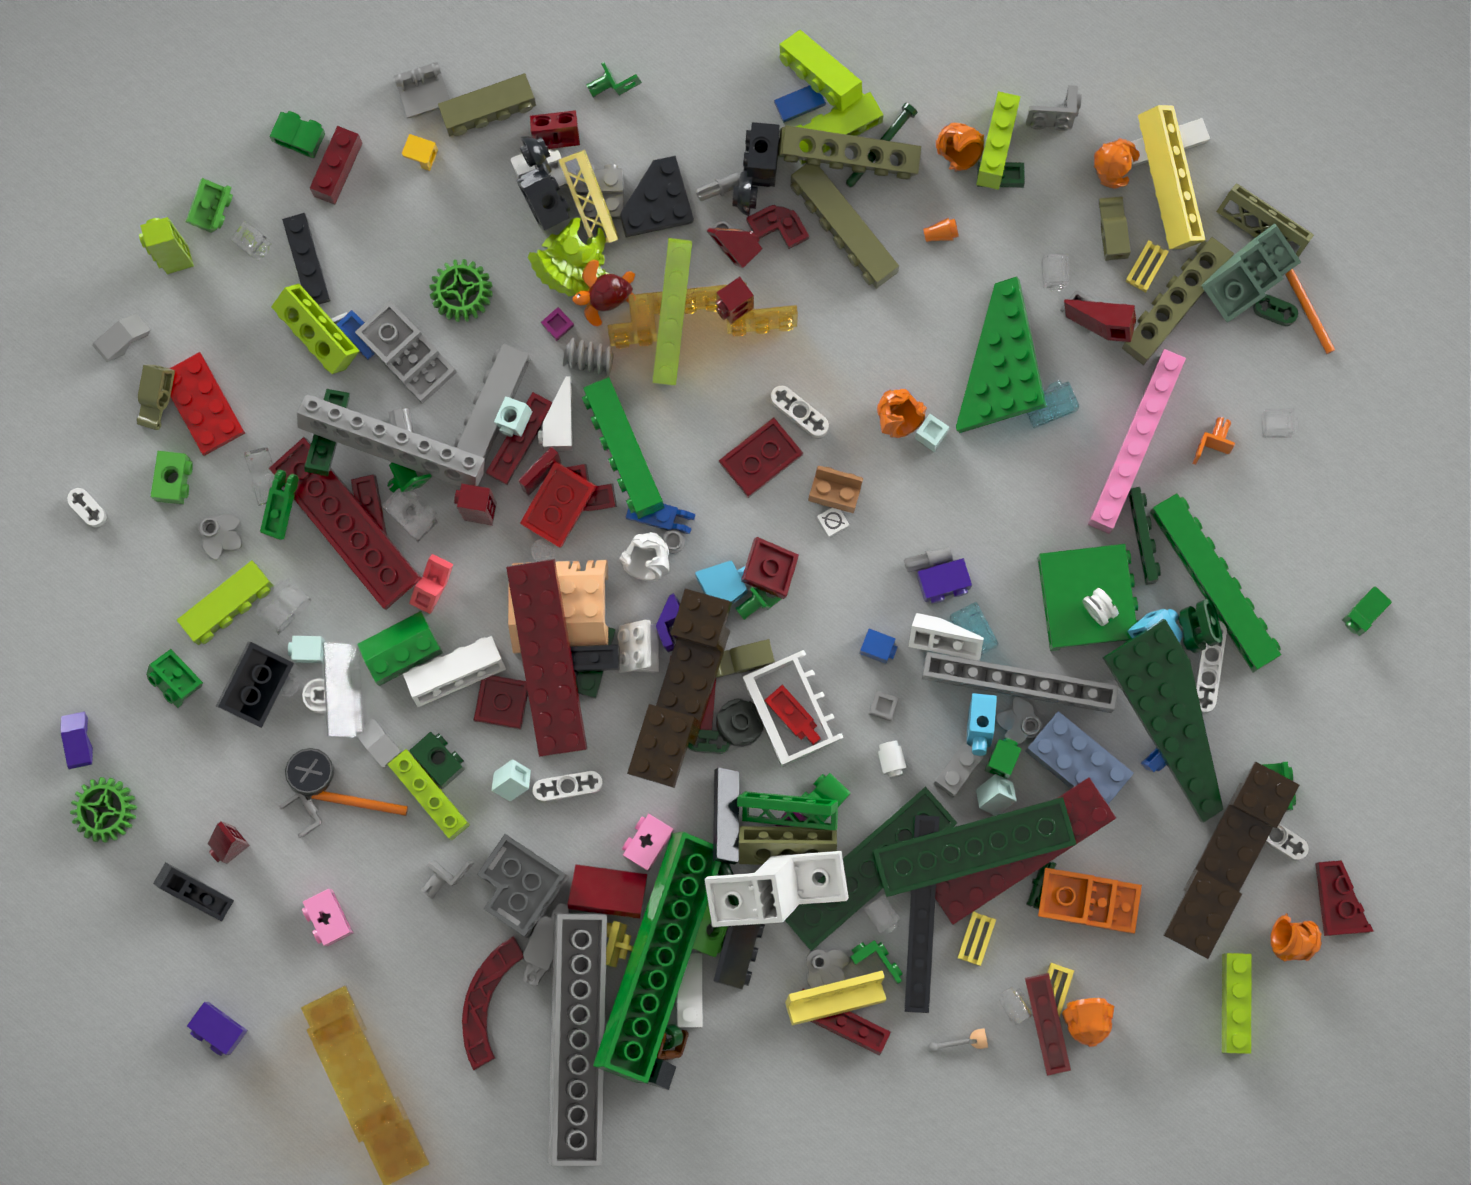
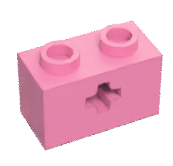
M650 814L646 818L643 816L640 818L635 827L638 830L633 839L629 837L622 848L625 851L623 854L625 858L648 872L674 832L673 828ZM650 835V840L653 844L651 846L646 845L643 848L641 838H647Z
M327 889L303 901L305 906L302 909L303 914L308 922L312 921L315 930L312 932L318 944L322 943L323 946H329L353 934L332 889ZM323 913L331 915L328 919L329 924L321 922L324 918Z

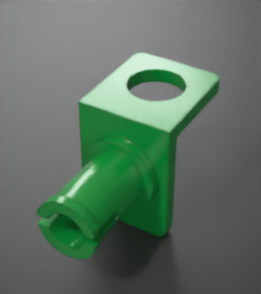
M602 62L601 65L605 71L604 75L586 85L594 98L609 88L614 89L620 96L640 85L642 81L635 74L617 84L609 67L605 62Z
M391 462L389 467L394 477L388 481L387 486L389 487L393 484L389 488L391 492L399 493L401 491L403 493L421 488L432 478V475L430 473L418 477L415 470Z
M752 587L750 589L752 596L735 609L745 620L760 607L769 610L782 599L779 597L770 598L765 591Z

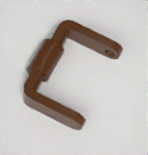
M681 1030L683 1041L675 1047V1050L662 1051L666 1039V1033H664L656 1058L662 1060L680 1058L683 1055L689 1036L688 1031Z

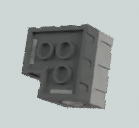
M507 834L503 835L477 874L497 888L493 898L486 904L484 910L527 938L531 936L538 920L545 915L546 909L553 903L561 891L562 885L569 879V876Z

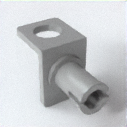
M436 861L429 862L427 866L433 870L434 874L421 890L423 893L429 892L427 896L433 899L445 883H449L451 886L458 884L474 862H466L455 877Z

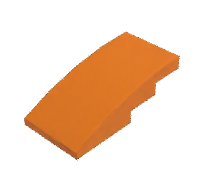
M1045 868L1038 917L1135 934L1142 885L1095 877L1094 875Z

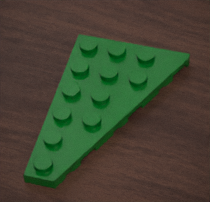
M1017 276L994 284L956 424V430L959 433L1047 407L1020 279Z

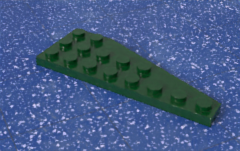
M1162 619L1102 658L1199 820L1204 823L1224 810L1191 662L1166 619Z

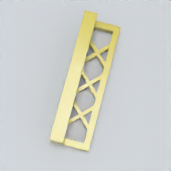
M582 150L559 159L560 166L588 237H594L592 231L595 225L598 224L604 228L606 233L605 243L618 240V233L586 151ZM577 159L580 167L578 176L568 172L565 162ZM570 176L576 178L574 184H573L572 179H571ZM578 180L586 183L589 190L587 197L577 194L575 187ZM579 198L584 200L583 206L581 205ZM587 202L595 205L597 210L595 220L585 215L584 208ZM588 220L591 221V222H593V225H592L591 228H590V225H589V223H588Z
M883 971L789 994L785 1004L792 1026L885 1002L886 996L881 984L885 978Z

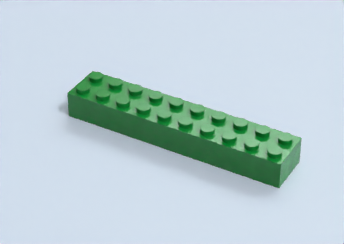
M686 832L672 833L593 1067L635 1083L648 1084L708 904L705 879L708 876H717L721 862L713 861L712 843Z

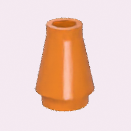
M947 218L928 228H923L926 242L954 241L953 238L959 237L955 219L949 220Z

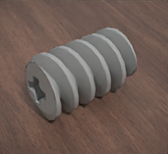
M572 338L565 349L563 366L569 361L570 368H574L578 363L579 370L583 371L587 365L588 372H593L595 367H597L598 374H602L604 369H606L607 376H609L614 354L612 353L611 346L604 352L602 344H599L597 349L594 350L593 342H590L588 347L585 348L584 340H581L578 346H575V339Z

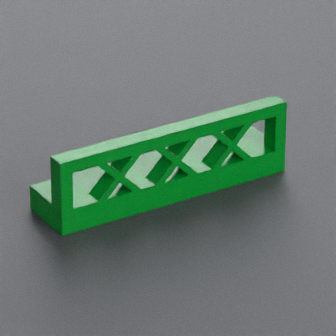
M748 791L743 792L737 797V806L742 807V821L825 830L837 829L838 800ZM749 808L762 809L764 812L759 816L749 815ZM770 810L785 811L787 814L783 818H776ZM793 812L808 813L810 817L805 821L799 820ZM816 814L831 816V823H823Z

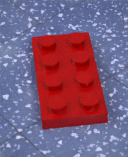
M201 352L169 368L175 370L170 397L203 456L245 434Z

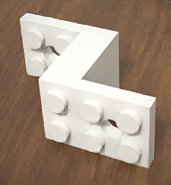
M841 851L771 856L755 873L708 876L705 879L712 927L784 922L799 904L847 901L849 898ZM816 872H821L825 875V883L816 881L814 876ZM728 895H735L739 900V905H731L728 901Z

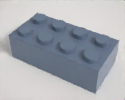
M1059 711L1025 750V752L1070 789L1090 777L1107 804L1113 800L1134 774Z

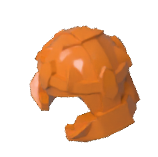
M950 123L938 134V139L936 140L937 152L951 162L949 169H953L955 172L967 170L981 158L984 150V135L975 130V128L966 126V124Z
M1119 138L1116 141L1103 143V146L1094 153V168L1101 181L1100 184L1112 189L1128 185V176L1122 177L1131 170L1132 159L1133 162L1139 159L1140 153L1136 149L1135 144L1126 139Z
M906 389L886 391L877 405L882 433L890 435L891 438H901L911 434L924 422L927 407L923 402L916 401Z
M1286 913L1279 917L1273 925L1270 936L1272 950L1283 961H1309L1321 948L1322 933H1320L1318 925L1313 921L1291 923V918Z
M1105 998L1081 999L1069 1002L1067 1009L1062 1012V1016L1073 1039L1088 1047H1095L1103 1042L1111 1032V1022L1115 1006L1109 1004Z

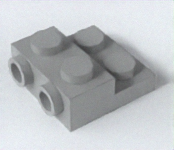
M615 164L605 165L604 169H595V166L591 165L611 218L620 219V213L624 208L623 169L618 168ZM578 180L576 192L583 197H587L589 190L585 182ZM579 198L581 205L583 206L584 200ZM587 202L584 208L585 215L595 220L597 216L595 205ZM577 209V218H581Z

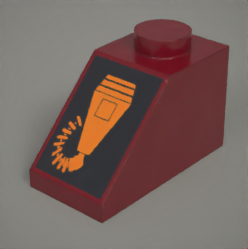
M709 228L707 230V233L735 266L744 268L763 249L758 243L760 239L752 231L728 228Z

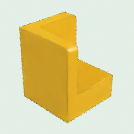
M409 134L402 151V156L419 162L422 169L430 171L438 148L435 142Z

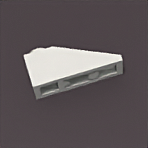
M570 376L565 377L543 421V430L538 431L539 445H543L545 452L550 447H553L556 451H573L572 381Z
M916 613L911 627L908 647L980 661L984 638L944 619Z
M691 953L678 991L677 1020L679 1028L703 1027L702 953Z

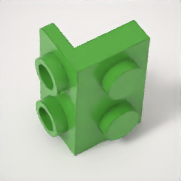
M200 179L186 223L210 233L217 230V228L220 229L225 220V216L222 215L224 208L230 205L233 194H230L232 187L228 185L223 187L207 179Z

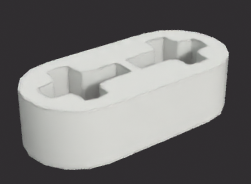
M75 488L69 492L67 497L69 505L88 525L94 528L104 525L107 514L88 492L81 488ZM76 495L83 496L82 500L86 503L84 507L78 502L75 503L77 501L75 499ZM90 509L95 513L100 511L98 521L91 520L92 516L88 512Z

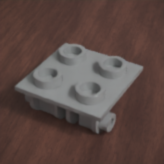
M438 62L394 75L407 118L438 109V103L450 100Z

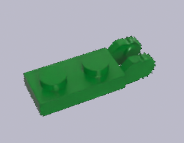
M276 471L272 487L269 490L260 533L279 540L285 538L295 495L293 493L298 487L299 477L297 475L290 474L285 484L286 471Z

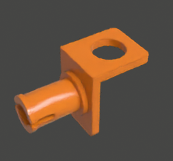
M1223 417L1216 419L1213 433L1205 432L1202 436L1192 464H1197L1204 446L1225 454L1231 453L1235 443L1226 439L1229 427L1231 426L1230 420L1226 419L1225 424H1223Z

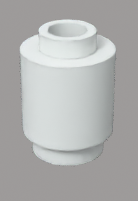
M898 741L880 744L878 755L883 774H888L889 778L903 775L902 770L907 769L902 747L898 745Z

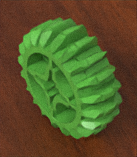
M454 259V266L450 267L445 262L446 270L443 271L438 268L437 273L439 277L432 276V281L436 284L429 285L430 290L433 291L430 294V298L435 300L432 304L434 308H439L438 312L440 315L446 313L448 320L455 315L456 322H460L461 316H464L465 321L468 322V315L472 314L476 319L478 318L476 311L479 310L484 313L485 308L483 304L490 305L491 302L486 297L493 296V292L489 290L493 285L491 281H487L490 277L488 273H483L484 269L482 266L476 268L474 261L467 266L466 259H463L461 265H459L457 260ZM462 275H469L475 278L478 282L473 283V281H464ZM454 277L453 284L443 289L447 281ZM459 282L464 288V293H462L463 299L458 292V288H460ZM476 292H479L477 298L468 305V299L472 295H476ZM444 299H456L460 302L461 307L450 305Z
M100 777L98 784L94 779L90 780V788L83 784L81 786L84 790L83 794L80 792L75 793L79 797V801L73 800L71 802L72 805L77 806V809L71 810L70 814L78 816L72 820V823L80 824L77 831L80 833L85 831V838L89 839L92 836L94 842H98L101 838L102 842L108 843L109 835L112 840L116 841L118 839L117 832L123 836L126 834V831L123 829L124 826L132 828L133 825L128 820L129 818L136 819V815L130 814V811L136 810L137 806L130 805L135 800V796H127L131 789L128 787L123 788V782L118 781L115 784V779L109 778L106 783L105 778ZM104 791V794H101L97 802H89L95 794ZM113 792L120 799L121 810L116 809L113 805ZM94 807H107L114 812L101 813L99 810L94 809ZM86 810L94 813L95 828L89 823ZM119 817L114 825L103 829L110 818Z

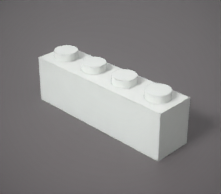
M490 636L480 638L469 646L459 647L443 657H436L427 664L415 666L408 672L403 673V676L417 707H420L504 671L506 667L493 637Z

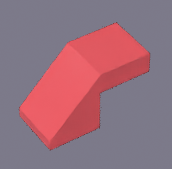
M432 554L428 558L422 579L414 587L409 604L431 614L449 580L453 564Z

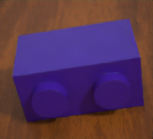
M964 558L917 572V579L924 601H931V604L942 602L945 600V596L954 594V597L968 594L967 590L972 587Z
M204 1002L187 1025L192 1030L190 1034L201 1042L205 1039L211 1044L209 1048L220 1056L223 1053L231 1055L248 1031L210 1002Z

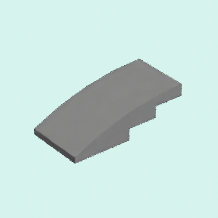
M390 300L355 331L358 337L422 404L457 373L455 368Z

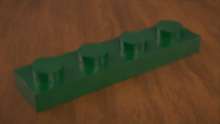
M326 389L323 400L347 408L350 393ZM314 434L304 466L305 472L328 476L338 442Z
M1134 487L1130 489L1128 497L1145 584H1155L1158 576H1161L1159 562H1155L1153 553H1156L1155 540L1150 539L1149 530H1152L1150 516H1146L1144 508L1147 507V498L1145 493H1141L1140 487Z

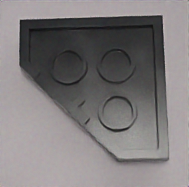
M676 155L653 160L620 213L625 237L693 223L694 218Z

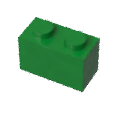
M999 739L994 745L984 771L1008 779L1012 774L1022 748L1017 747L1018 743L1012 739Z

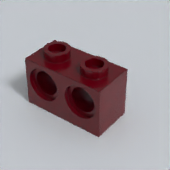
M576 110L530 116L532 137L535 139L541 137L548 149L580 145Z
M740 276L716 292V311L722 320L727 319L730 324L754 309V295Z

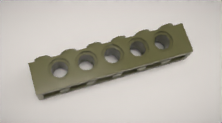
M786 125L780 128L777 156L784 157L785 162L797 163L798 160L807 161V165L820 166L821 163L829 164V168L843 169L844 166L851 167L853 172L865 173L866 170L874 171V175L888 176V173L897 174L896 178L909 180L919 172L922 146ZM800 141H805L808 144L809 149L807 153L801 151L799 147ZM824 144L831 148L830 156H826L823 153L822 146ZM846 148H850L853 151L854 156L852 160L845 156ZM869 151L876 155L875 163L868 160L867 154ZM891 155H895L898 158L897 166L891 164Z
M1211 237L1208 242L1203 241L1195 250L1198 253L1193 260L1188 258L1180 268L1183 270L1179 277L1174 275L1166 285L1169 288L1164 295L1159 293L1151 303L1154 306L1150 312L1145 310L1137 320L1139 325L1133 332L1131 342H1124L1122 349L1142 365H1145L1205 292L1201 285L1234 255L1232 251L1214 237ZM1199 261H1207L1210 264V268H1203ZM1186 278H1192V279H1194L1195 282H1196V285H1195V286H1189V285H1187L1186 282H1185V279H1186ZM1176 295L1180 297L1182 303L1175 304L1171 301L1170 297ZM1156 314H1165L1167 321H1159ZM1147 330L1151 332L1153 338L1145 339L1141 332Z

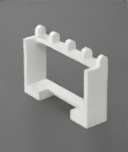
M804 650L743 676V682L765 726L781 767L829 747L844 738L842 733L834 737L832 736L827 722L835 717L833 714L823 716L817 700L825 697L823 692L813 694L807 678L815 675L813 670L804 673L798 660L806 655ZM794 663L828 739L788 756L755 680Z

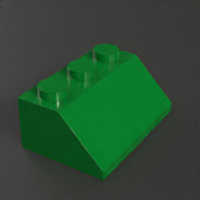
M422 611L357 644L364 662L378 686L443 653Z

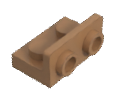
M817 466L808 501L854 513L863 478L852 473L837 471L830 467Z

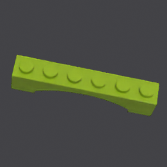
M668 238L652 383L676 385L692 241Z

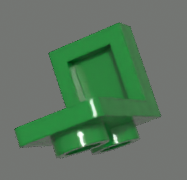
M1374 586L1342 621L1352 633L1361 636L1372 626L1371 624L1384 612L1392 601Z
M874 940L868 945L862 942L852 949L854 954L850 956V959L854 965L876 952L897 984L902 982L900 976L903 973L895 962L893 964L889 962L886 957L889 952L882 942L877 944Z

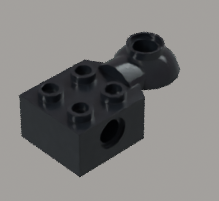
M752 122L751 130H746L744 168L740 174L739 186L734 185L732 206L738 207L740 212L748 217L750 216V209H756L758 187L754 186L775 187L780 125Z
M524 136L521 137L523 146L520 147L521 153L528 166H535L536 169L520 176L517 179V183L538 226L545 231L569 219L570 217L567 212L570 211V208L565 198H562L557 193L560 188L556 179L548 175L552 171L546 159L550 157V153L541 137L535 139ZM549 195V202L542 205L543 197Z

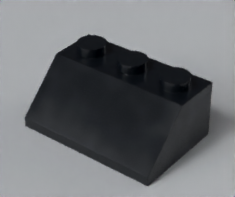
M247 642L216 707L262 728L294 663L253 642Z
M765 924L728 926L714 982L743 990L744 985L749 986L752 972L748 971L750 961L755 962L759 948L754 946L756 938H762Z

